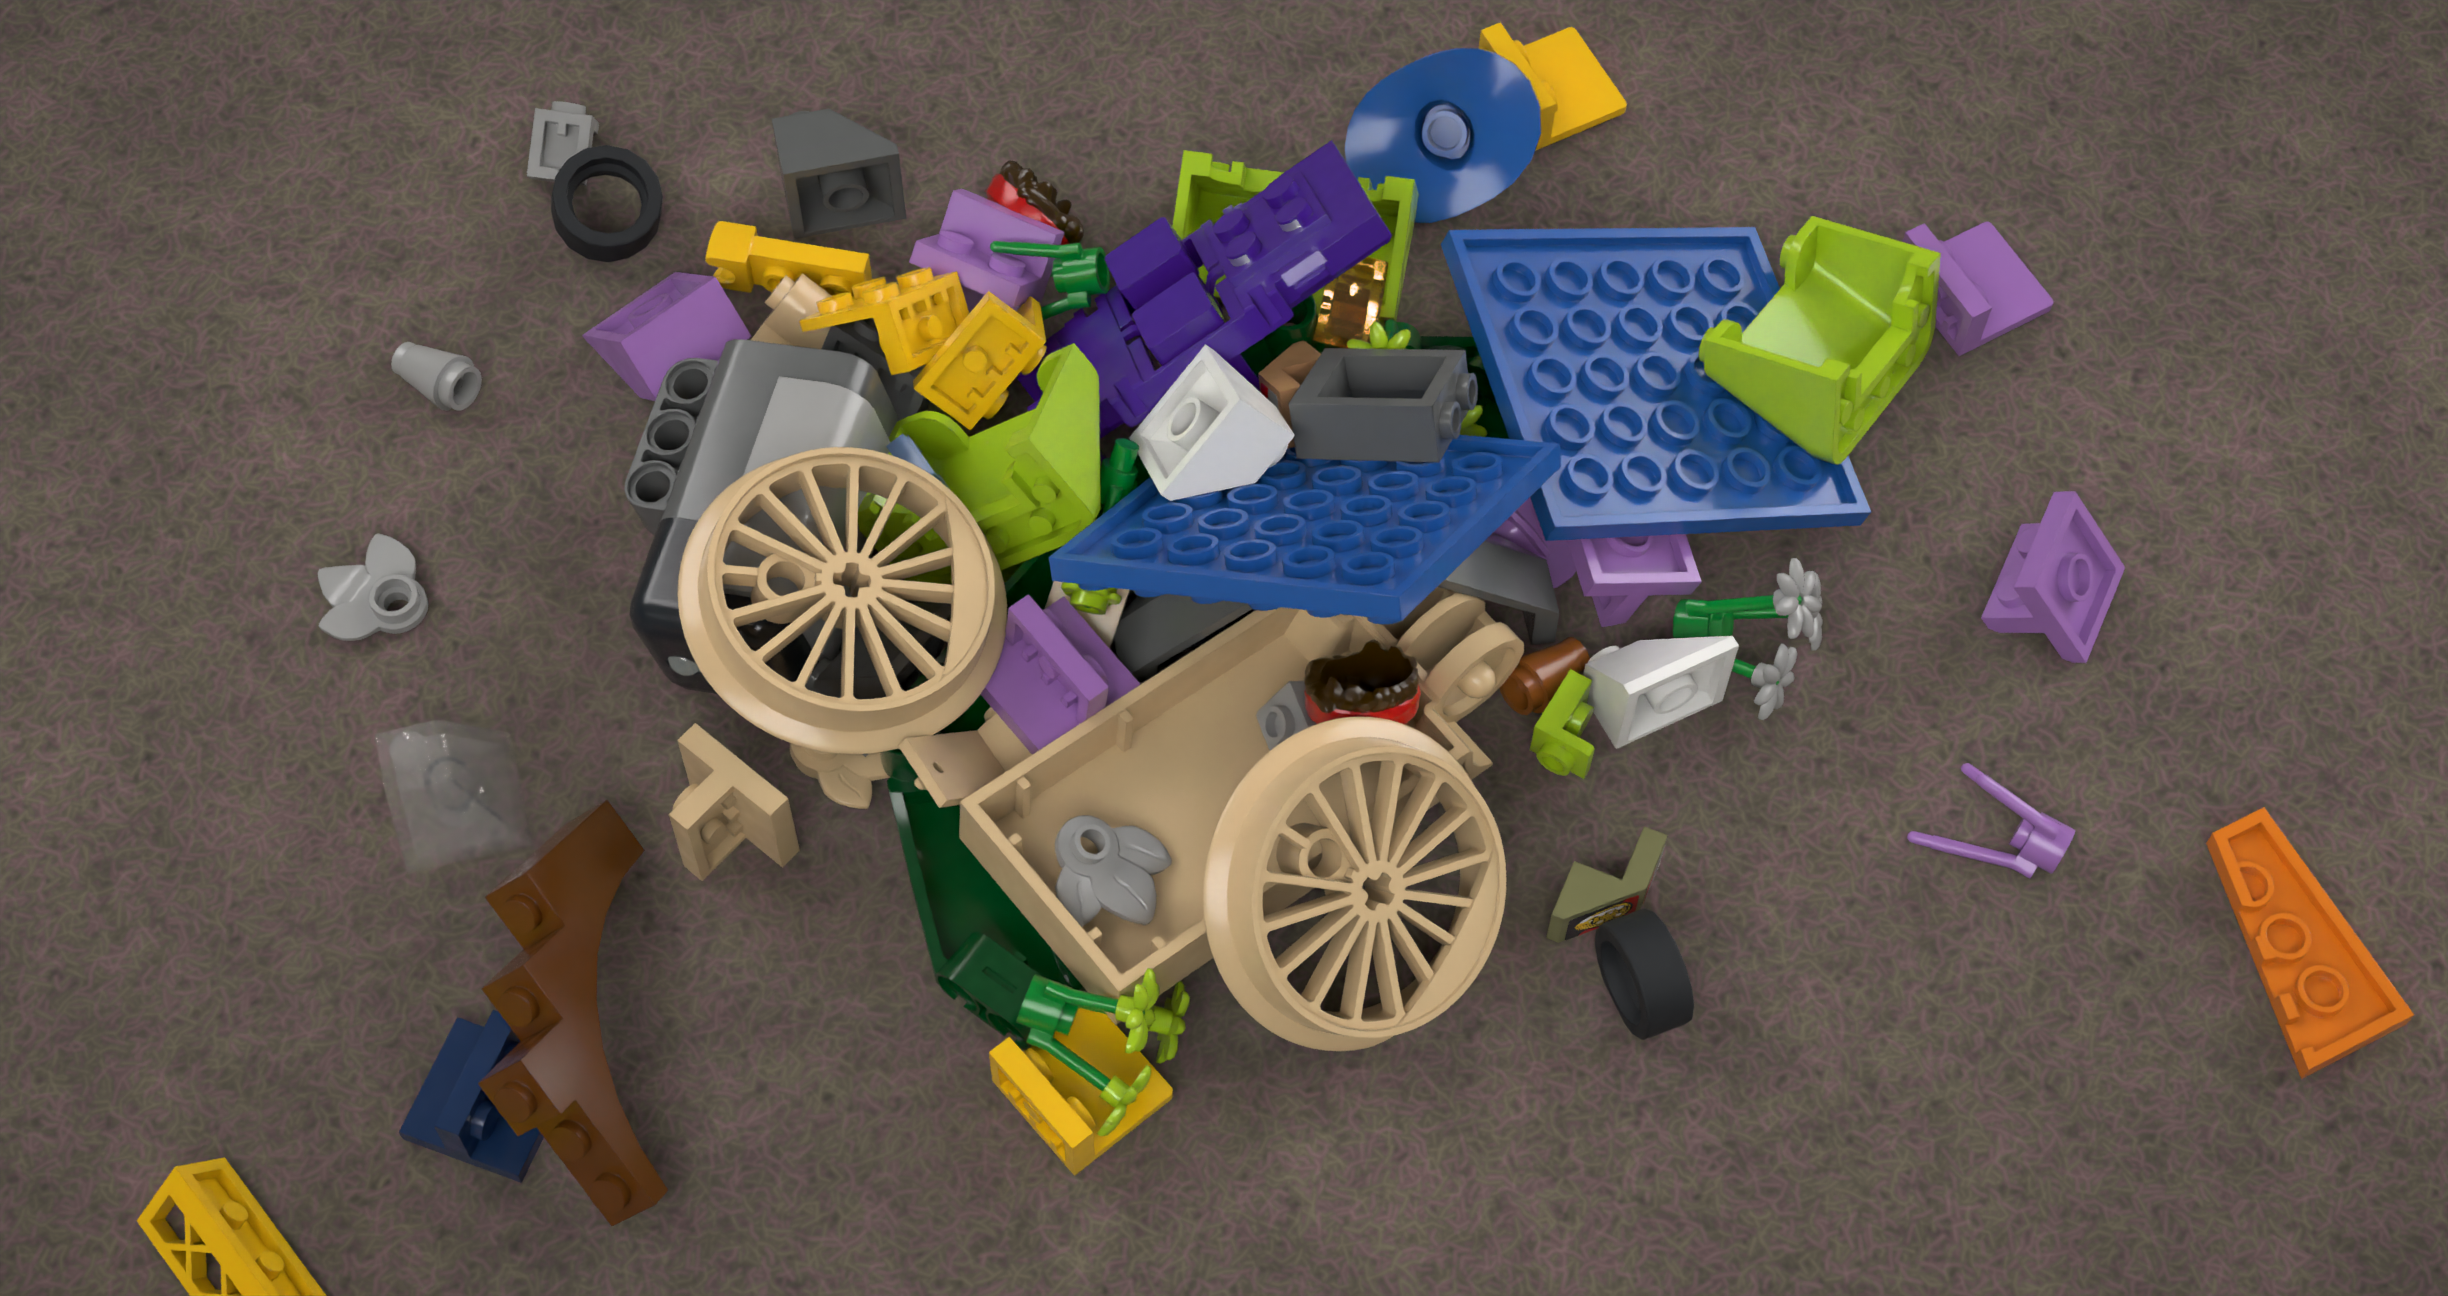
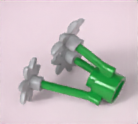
M1792 558L1789 565V575L1785 573L1777 574V583L1780 589H1777L1774 595L1709 601L1681 599L1676 606L1673 617V637L1732 636L1734 620L1788 618V637L1794 639L1802 631L1805 637H1809L1811 651H1815L1820 647L1822 640L1821 626L1823 624L1819 613L1822 608V597L1820 596L1821 583L1818 574L1814 571H1806L1804 573L1801 562L1797 558ZM1780 644L1774 665L1761 662L1754 666L1735 658L1731 672L1750 678L1753 686L1761 688L1754 700L1755 704L1761 705L1758 719L1764 720L1769 717L1773 709L1782 707L1784 703L1783 687L1789 686L1795 679L1794 673L1790 670L1797 659L1798 653L1796 648L1790 647L1788 649L1785 644Z

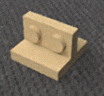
M695 723L677 740L690 786L679 795L673 805L672 812L669 814L684 867L703 881L747 838L783 868L800 851L788 798Z

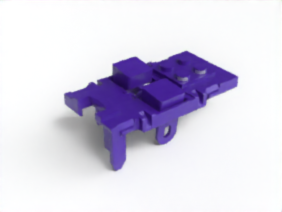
M1332 140L1281 174L1263 191L1244 204L1239 203L1235 207L1230 205L1222 210L1224 215L1215 224L1209 219L1199 229L1182 240L1165 217H1161L1108 253L1104 259L1117 285L1106 294H1100L1094 299L1099 310L1090 316L1083 308L1074 312V318L1064 324L1065 327L1046 339L1044 344L1046 352L1036 368L1028 375L1020 372L1016 377L1035 401L1027 407L1028 411L1037 407L1043 394L1037 382V373L1043 359L1049 354L1073 343L1091 362L1099 376L1100 439L1123 423L1129 427L1142 423L1205 344L1216 351L1260 392L1258 377L1240 354L1293 317V307L1390 242L1392 237L1391 232ZM1202 265L1209 272L1206 284L1199 276L1198 268ZM1225 274L1227 278L1216 284V281ZM1215 288L1231 318L1227 322L1223 317V312L1217 299L1214 297ZM1133 337H1143L1148 349L1161 364V367L1156 370L1152 362V359L1148 353V350L1144 342L1141 340V338L1139 337L1138 339L1133 341ZM1100 449V467H1101V464H1102L1103 459H1105V458H1107V457H1106V455L1103 453V451Z

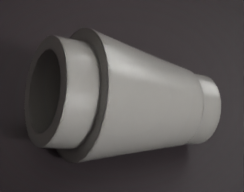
M405 342L397 348L392 357L391 366L393 372L400 375L441 410L447 411L451 408L457 411L464 410L473 403L480 391L481 373L474 367L472 360L467 356L416 345L412 342Z

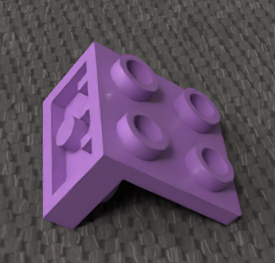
M1983 222L1944 242L1938 240L1925 223L1905 232L1902 242L1941 253L1935 327L1958 356L2051 310L2053 299L1992 223Z

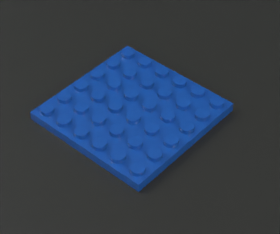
M1755 227L1449 230L1441 247L1509 439L1560 443L1561 467L1530 496L1545 541L1861 526L1870 515L1871 510L1849 456L1838 465L1812 457L1708 377L1704 370V362L1699 359L1700 343L1705 332L1710 327L1715 328L1723 319L1738 322L1743 333L1780 290Z
M1459 435L1457 439H1452L1440 462L1297 459L1295 447L1288 448L1282 459L1276 465L1269 467L1254 484L1173 501L1166 499L1159 493L1150 477L1049 557L1052 581L1076 583L1081 589L1088 591L1103 590L1110 587L1134 590V593L1141 597H1157L1171 594L1191 597L1193 602L1200 604L1231 601L1248 603L1250 608L1259 611L1283 607L1307 610L1309 615L1320 618L1343 614L1367 617V620L1374 624L1386 625L1403 621L1561 467L1560 443Z

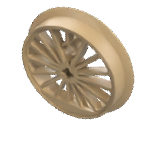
M852 447L820 448L781 458L752 470L728 486L704 511L688 539L680 565L678 578L680 621L689 650L703 676L716 693L747 721L781 740L804 748L836 754H872L899 749L898 745L907 737L932 736L960 717L979 697L995 671L1003 649L1007 623L1006 591L1000 566L986 536L966 506L947 486L918 466L886 453ZM818 486L846 488L845 551ZM802 489L824 545L779 500L780 498ZM858 490L887 498L861 553H857ZM896 503L909 509L921 518L871 559L869 558ZM763 509L805 553L744 524ZM931 529H934L948 546V548L887 565ZM731 541L767 557L760 564L759 568L726 565L723 562L724 554ZM951 565L952 585L902 580ZM776 577L787 578L797 586L799 591L780 596L769 588L767 581ZM723 584L752 587V604L734 610L729 609L725 600ZM844 586L850 587L852 597L845 596ZM905 600L951 604V620L949 622ZM820 618L825 621L796 681L791 682L765 664ZM895 618L948 642L944 666H941ZM764 619L778 624L792 622L757 651L750 649L736 628ZM875 625L923 673L928 681L908 691L901 689ZM857 626L886 697L856 699L853 696L855 627ZM834 627L842 629L840 698L816 693L805 687Z
M1375 717L1339 718L1308 727L1278 744L1253 766L1233 792L1216 826L1205 867L1203 908L1207 937L1217 968L1230 992L1249 1015L1272 1033L1304 1047L1325 1051L1359 1050L1373 1047L1394 1035L1416 1029L1439 1016L1464 994L1480 973L1491 953L1500 929L1506 899V862L1502 840L1488 805L1468 774L1445 748L1426 734L1405 724ZM1381 761L1370 827L1360 766L1366 762ZM1405 767L1420 779L1393 826L1402 769ZM1337 772L1340 773L1351 839L1319 789L1321 782ZM1436 795L1446 812L1410 842ZM1304 798L1321 826L1299 823L1289 827L1286 824V820ZM1454 831L1459 853L1413 867ZM1277 836L1281 838L1277 846L1276 857L1282 872L1267 870L1268 860ZM1319 840L1322 845V858L1318 866L1310 870L1307 861L1308 853L1312 845ZM1460 869L1458 895L1405 889L1407 886ZM1266 882L1321 888L1325 891L1326 896L1263 916V886ZM1403 900L1456 906L1449 931L1446 932L1404 904ZM1328 913L1276 959L1274 958L1267 939L1270 931ZM1399 916L1442 944L1430 964L1425 960ZM1333 936L1300 995L1287 981L1288 975ZM1391 939L1416 977L1401 992ZM1349 954L1340 1012L1323 1011L1320 1005ZM1373 954L1381 1003L1363 1009L1371 955Z

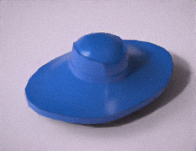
M1453 48L1439 51L1396 70L1366 93L1355 108L1347 128L1345 142L1346 162L1357 180L1358 177L1371 180L1373 190H1377V184L1385 183V176L1414 179L1419 193L1415 223H1433L1456 217L1496 197L1512 185L1531 162L1541 136V106L1528 77L1515 63L1496 52L1480 48Z

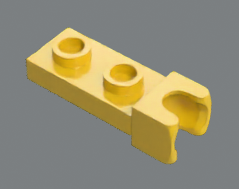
M719 221L714 226L705 257L707 264L718 267L713 277L717 278L722 288L748 293L752 292L754 284L762 285L768 291L773 292L785 275L795 282L803 273L831 296L851 292L853 297L852 286L872 279L870 258L867 253L758 236L755 226Z

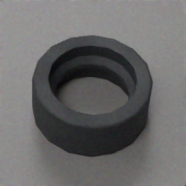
M610 145L583 149L567 159L555 176L551 198V213L556 232L568 248L586 259L608 263L630 258L646 248L658 232L663 202L659 178L646 160L628 149ZM602 175L622 178L633 185L639 193L642 204L640 216L631 227L624 231L604 233L591 230L578 220L572 205L574 192L580 183L590 177Z
M1643 908L1603 923L1596 929L1595 948L1603 981L1624 1024L1634 1036L1641 1040H1646L1685 1025L1693 1019L1694 999L1686 965L1668 928L1655 912Z

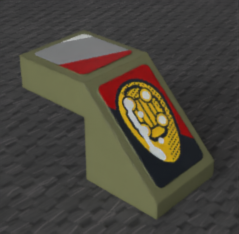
M1644 826L1623 879L1574 861L1551 915L1546 938L1555 942L1568 940L1595 930L1603 923L1640 910L1660 865L1668 835Z

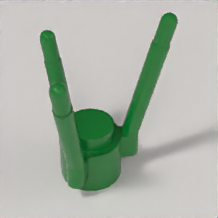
M993 241L990 244L991 251L995 253L1055 258L1050 277H1053L1058 293H1067L1068 297L1041 307L1043 320L1071 309L1091 307V295L1106 294L1109 290L1110 273L1104 259L1106 254L1101 247L1082 249L1080 243L1053 245Z

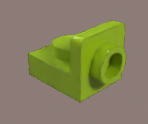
M1572 669L1569 670L1534 726L1530 751L1537 754L1536 757L1540 764L1549 771L1562 776H1566L1571 772L1584 779L1590 770L1595 750L1592 744L1579 738L1594 711V707L1587 704L1592 680Z

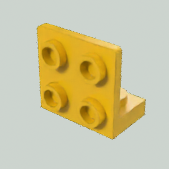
M1501 22L1481 30L1479 48L1496 52L1515 63L1531 81L1541 106V136L1536 150L1625 113L1627 102L1575 28L1568 27L1524 46L1520 41L1512 40Z
M925 267L897 276L898 284L896 282L887 283L885 277H879L852 286L853 297L851 292H845L816 302L819 312L799 320L802 332L873 318L879 335L880 347L885 354L891 375L910 372L927 364L968 316L969 310L957 271L933 276L931 267Z
M988 291L913 380L914 390L970 431L982 417L987 420L992 418L1000 410L1008 397L1009 391L1006 388L1020 372L1024 375L1032 372L1046 352V346L1044 345L1046 343L1040 303L1030 296L1015 311Z
M1082 1008L1078 1010L1068 1036L1056 1031L1053 1036L1055 1039L1108 1078L1112 1079L1115 1075L1130 1087L1146 1065L1151 1068L1148 1084L1137 1095L1136 1101L1127 1105L1125 1116L1117 1127L1106 1136H1099L1097 1133L1115 1108L1099 1097L1102 1091L1048 1051L1032 1045L1031 1048L1023 1052L1009 1036L989 1052L993 1083L1074 1176L1173 1098V1088L1140 1051H1134L1130 1054L1125 1052L1128 1037L1106 1014Z

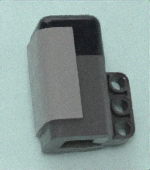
M733 339L725 343L718 361L687 358L674 364L664 376L627 475L624 490L627 499L646 529L652 535H655L630 602V619L634 630L664 675L672 683L688 690L717 694L703 676L689 650L678 608V578L686 544L698 520L715 498L733 482L752 470L772 461L801 452L830 447H852L889 453L886 447L891 443L889 436L900 419L877 371L865 360L839 351ZM818 486L845 551L846 488ZM802 489L780 498L779 500L824 545ZM858 490V508L867 494L865 491ZM763 509L744 524L805 553ZM858 526L857 553H861L867 538L860 532ZM731 541L724 554L723 562L726 565L759 568L760 564L767 557ZM873 549V551H872V553H871V555H870V557H869L870 559H871L872 556H873L874 549ZM776 577L767 581L769 588L780 596L799 591L797 586L787 578ZM723 584L725 600L729 609L734 610L752 604V587ZM844 586L845 596L852 597L850 587ZM820 618L765 664L791 682L796 681L825 621ZM764 619L736 628L750 649L757 651L792 622L778 624ZM834 627L815 667L823 658L826 657L833 661L839 654V648L842 643V629Z

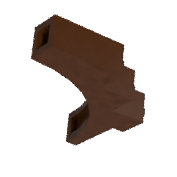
M605 800L566 823L485 896L523 950L481 989L521 1042L478 1084L517 1136L537 1127L553 1151L559 1156L590 1197L593 1204L599 1209L609 1224L614 1226L655 1206L667 1193L668 1189L636 1139L618 1100L603 1050L597 1007L599 946L606 914L621 880L645 851L609 801Z

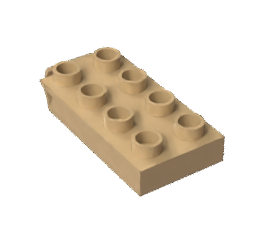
M1440 587L1431 592L1403 621L1386 625L1371 623L1367 620V617L1339 614L1326 618L1314 617L1309 615L1307 610L1281 607L1268 611L1255 610L961 800L959 838L1088 993L1119 999L1121 995L1134 997L1136 984L1142 985L1147 968H1150L1155 973L1156 983L1160 987V994H1162L1214 958L1207 937L1203 908L1206 861L1213 834L1230 797L1253 766L1270 751L1256 716L1262 706L1289 681H1304L1306 666L1312 660L1324 656H1346L1360 652L1370 640L1378 641L1382 648L1388 651L1391 646L1401 647L1405 655L1414 657L1418 663L1416 668H1418L1421 691L1419 708L1415 716L1405 725L1426 734L1439 743L1458 761L1472 780L1491 767L1493 762L1456 722L1489 699L1505 683L1517 667L1524 653V642L1508 625L1502 622L1496 623L1485 611V601L1483 599ZM1381 761L1366 762L1360 766L1370 827ZM1405 767L1402 769L1393 826L1420 779ZM1337 772L1321 782L1319 789L1351 839L1340 773ZM1436 795L1428 809L1440 802ZM1303 798L1287 818V826L1291 827L1299 823L1321 825ZM1088 815L1103 820L1111 828L1136 826L1149 832L1167 849L1172 860L1171 865L1164 871L1151 876L1154 881L1157 897L1154 917L1149 924L1142 925L1124 920L1101 907L1098 914L1089 923L1081 927L1058 900L1055 886L1062 868L1058 863L1055 853V839L1059 830L1067 821L1077 816ZM1279 836L1276 838L1268 860V871L1282 872L1276 857L1277 846L1281 838ZM1085 837L1080 838L1081 845L1085 851L1092 854L1098 853L1097 847L1091 840ZM1319 840L1312 845L1308 853L1307 861L1310 870L1315 869L1322 858V845ZM1266 882L1263 886V916L1285 909L1314 888ZM1105 1012L1115 1025L1121 1022L1115 1019V1014Z

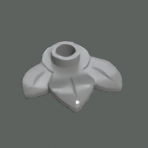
M379 533L374 535L366 552V565L333 566L319 569L317 574L321 590L326 600L333 607L322 618L319 628L333 638L343 641L362 640L380 630L392 634L403 633L415 628L426 616L428 598L424 588L415 580L416 560L408 548L390 536ZM405 600L408 602L407 605L399 610L387 611L388 606L393 601Z
M1088 815L1077 816L1067 821L1059 830L1055 839V853L1058 863L1062 868L1055 886L1058 900L1081 927L1089 923L1098 914L1101 907L1124 920L1142 925L1149 924L1154 917L1157 897L1154 881L1151 876L1164 871L1171 865L1172 860L1167 849L1149 832L1136 826L1111 828L1103 820ZM1085 837L1091 840L1097 847L1098 853L1092 854L1085 851L1081 845L1080 838Z

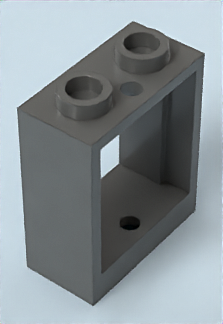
M1325 348L1289 402L1297 459L1440 462L1452 439L1459 437L1461 423L1468 411L1474 410L1477 402V379L1474 373H1468L1465 350Z

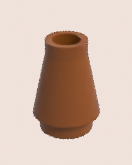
M1567 637L1557 644L1523 655L1515 670L1499 688L1506 703L1515 712L1521 715H1528L1532 712L1542 713L1569 670L1572 669L1577 673L1584 671L1585 664L1590 660L1589 654L1579 640L1574 637Z

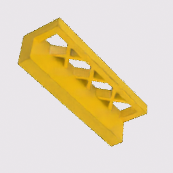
M225 1157L175 1166L137 1219L140 1227L190 1296H326ZM175 1204L184 1214L185 1240L179 1239L165 1219ZM206 1253H212L221 1266V1290L215 1289L207 1278Z

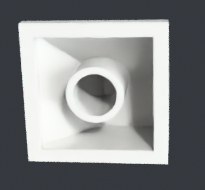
M1205 344L1129 439L1139 445L1138 455L1159 493L1166 499L1173 501L1256 483L1269 467L1276 465L1282 459L1287 450L1288 443L1295 435L1278 408L1216 351Z
M1733 636L1639 640L1621 649L1618 646L1604 648L1593 655L1588 663L1585 664L1583 676L1592 680L1587 703L1594 707L1593 713L1617 749L1723 701L1739 645Z

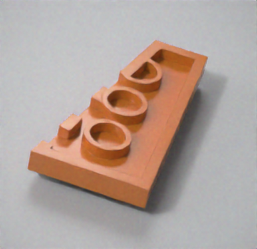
M2265 807L2211 834L2206 845L2301 1079L2407 1025L2414 1016V1013Z

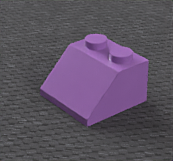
M674 272L582 335L640 398L652 401L656 400L667 371L677 362L687 358L718 361L727 341L733 339L747 340L752 337L716 277Z

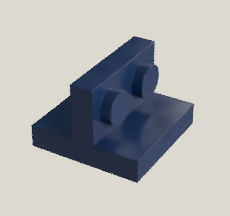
M493 1009L484 1027L457 1017L399 1130V1134L406 1141L522 1183L544 1137L537 1127L517 1136L478 1084L521 1042L498 1011Z

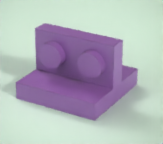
M961 188L952 192L939 234L917 240L909 263L921 268L931 267L933 276L957 271L969 313L988 291L1017 311L1030 296L1041 304L1055 258L995 253L991 251L990 244L993 241L1060 245L1064 232Z
M2076 491L2054 492L2041 523L2021 524L1981 619L1988 629L1998 633H2045L2062 659L2072 663H2086L2123 575L2125 566Z
M1686 534L1567 540L1584 596H1592L1601 627L1626 623L1648 595H1691L1702 582Z
M1028 594L1008 608L1003 649L995 671L981 692V696L1028 751L1034 754L1141 684L1064 596L1042 610Z

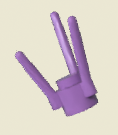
M1965 763L1961 766V771L2022 817L2009 842V845L2019 849L2018 854L2013 855L1916 831H1911L1907 835V839L1911 843L2011 868L2030 879L2037 867L2050 874L2054 872L2070 845L2076 830L2043 812L2039 813L1991 777L1985 775L1973 765Z

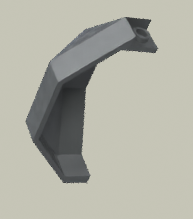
M1492 533L1438 586L1520 609L1523 611L1531 645L1555 642L1560 613L1547 560L1495 533ZM1171 594L1157 597L1137 596L1122 613L1112 642L1113 652H1116L1117 658L1137 681L1144 683L1158 674V665L1250 611L1252 608L1249 607L1248 603L1231 601L1200 604L1193 602L1191 597Z

